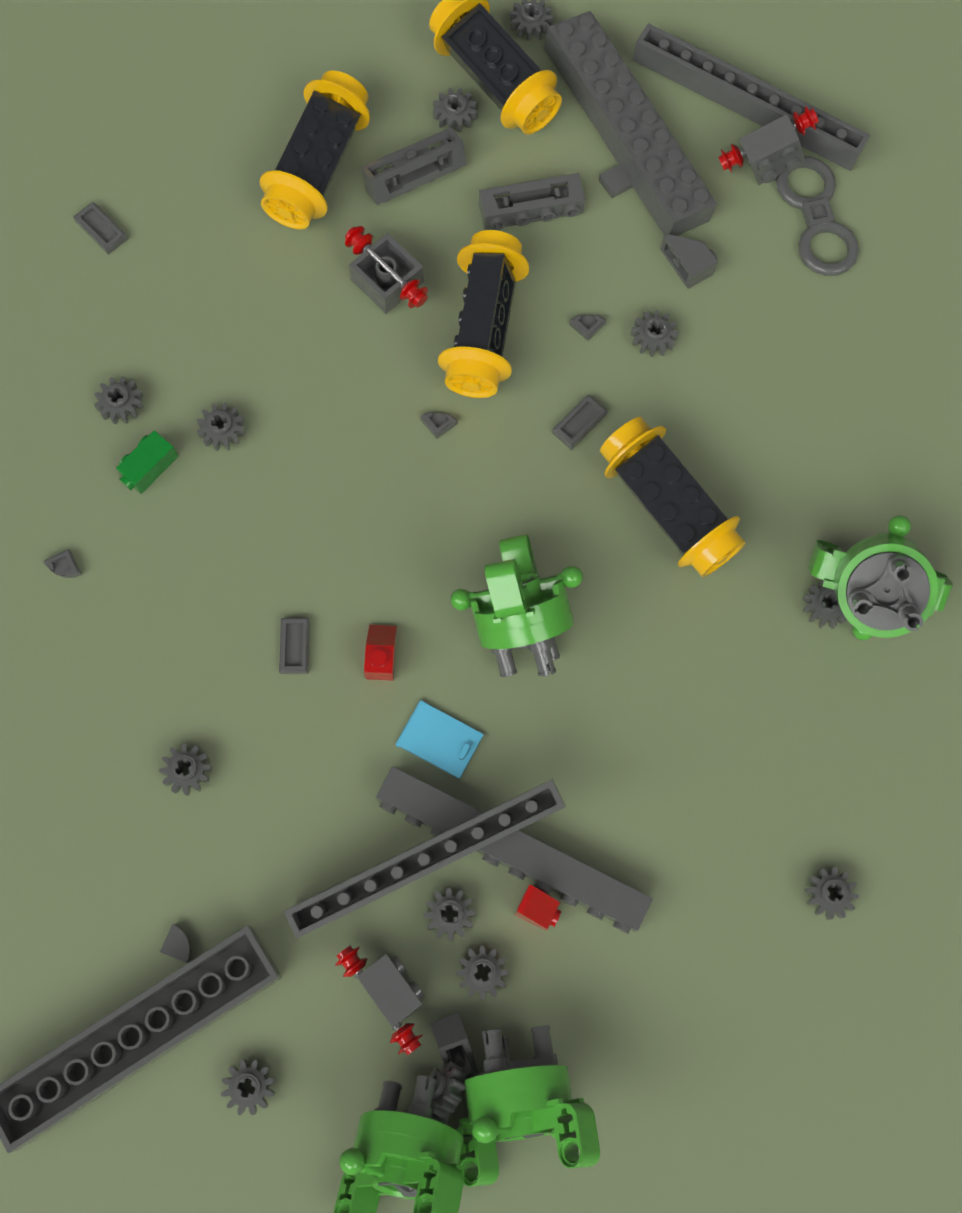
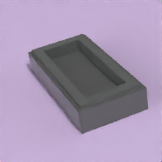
M621 164L599 175L598 180L611 198L633 188L632 182Z
M94 202L90 203L73 217L75 222L108 255L128 240L126 234Z
M587 395L552 430V434L572 450L607 415L608 411L590 395Z
M281 618L280 674H308L309 618Z

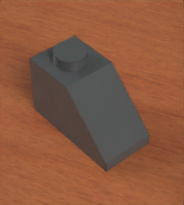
M670 234L663 237L660 250L688 289L714 275L718 264L717 257L714 251L708 249L704 242Z
M459 1012L431 1022L442 1060L446 1063L453 1062L462 1068V1072L466 1073L462 1083L464 1084L465 1080L478 1075L479 1071Z

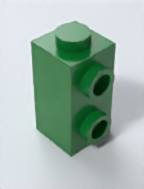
M155 430L150 435H145L130 454L122 457L119 465L116 467L121 476L119 481L128 490L131 491L134 488L142 494L179 457L174 446Z

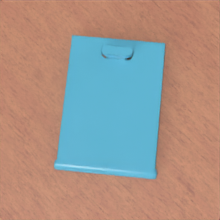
M420 700L395 745L460 779L484 734Z

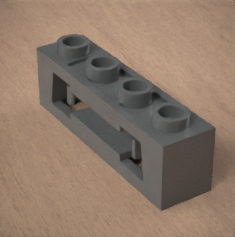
M450 127L362 166L361 170L367 193L379 205L466 166L463 140ZM441 141L440 147L435 148L433 146L431 151L428 149V146ZM389 163L393 167L391 169H389V167L384 168L385 171L379 174L376 171V169H379Z
M579 173L479 190L478 204L484 230H501L508 226H524L530 222H547L554 218L577 216L584 211L585 196ZM567 184L565 187L551 189V186ZM510 193V196L497 199L494 198V196Z

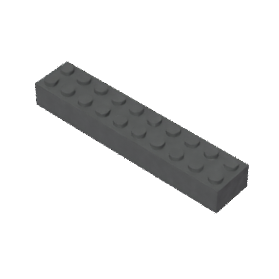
M588 11L548 26L544 49L618 164H621L631 180L632 186L664 236L667 234L677 236L709 222L717 206L716 201L592 12Z
M245 926L1 1083L0 1140L7 1153L21 1149L280 980L282 976L253 927Z

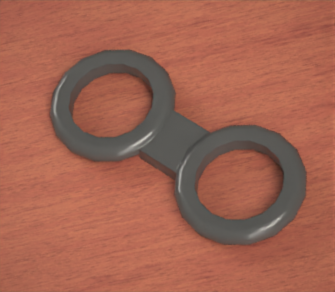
M804 156L806 162L802 163L799 168H809L820 174L824 181V191L814 198L797 196L791 191L787 183V176L792 171H786L778 175L776 178L777 191L785 202L792 207L802 210L807 229L802 233L798 247L799 255L804 264L815 273L824 276H837L847 272L856 263L859 254L858 241L851 230L843 224L834 222L835 219L829 200L833 197L836 184L835 176L831 169L819 159ZM820 233L835 234L845 242L848 252L847 257L837 264L820 262L810 251V240Z

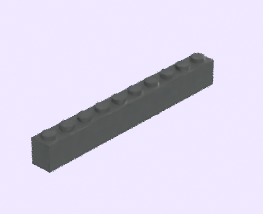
M649 23L636 41L633 61L761 126H765L788 114L790 121L793 122L794 111L800 115L804 113L805 106H807L808 110L813 108L819 123L815 124L816 130L811 127L807 128L805 136L798 133L796 129L801 146L849 171L853 169L870 137L869 134Z
M393 766L376 796L377 801L381 803L379 806L381 809L393 815L396 811L406 815L405 821L420 828L421 824H424L432 829L430 833L434 836L483 813ZM519 830L476 851L483 855L482 860L488 864L497 867L500 863L510 868L508 871L510 875L520 880H524L527 877L535 881L534 887L548 894L551 890L561 894V901L573 907H576L578 903L588 908L586 913L602 921L603 917L614 921L613 927L626 934H629L630 930L633 932L639 930L653 899Z
M548 780L288 908L284 913L297 939L565 808L566 804L554 780Z

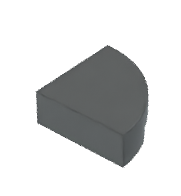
M578 315L570 320L569 325L589 341L606 324V319L599 315Z
M428 412L420 416L421 421L436 439L458 424V420L448 413Z
M69 549L43 561L54 574L60 577L73 578L82 575Z
M172 924L160 952L189 963L191 948L185 932L177 925Z

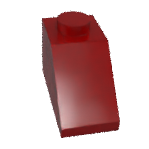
M369 624L364 662V675L367 680L394 681L397 626Z
M529 885L515 912V916L546 931L549 925L555 927L562 911L557 909L560 904L559 901L538 888Z

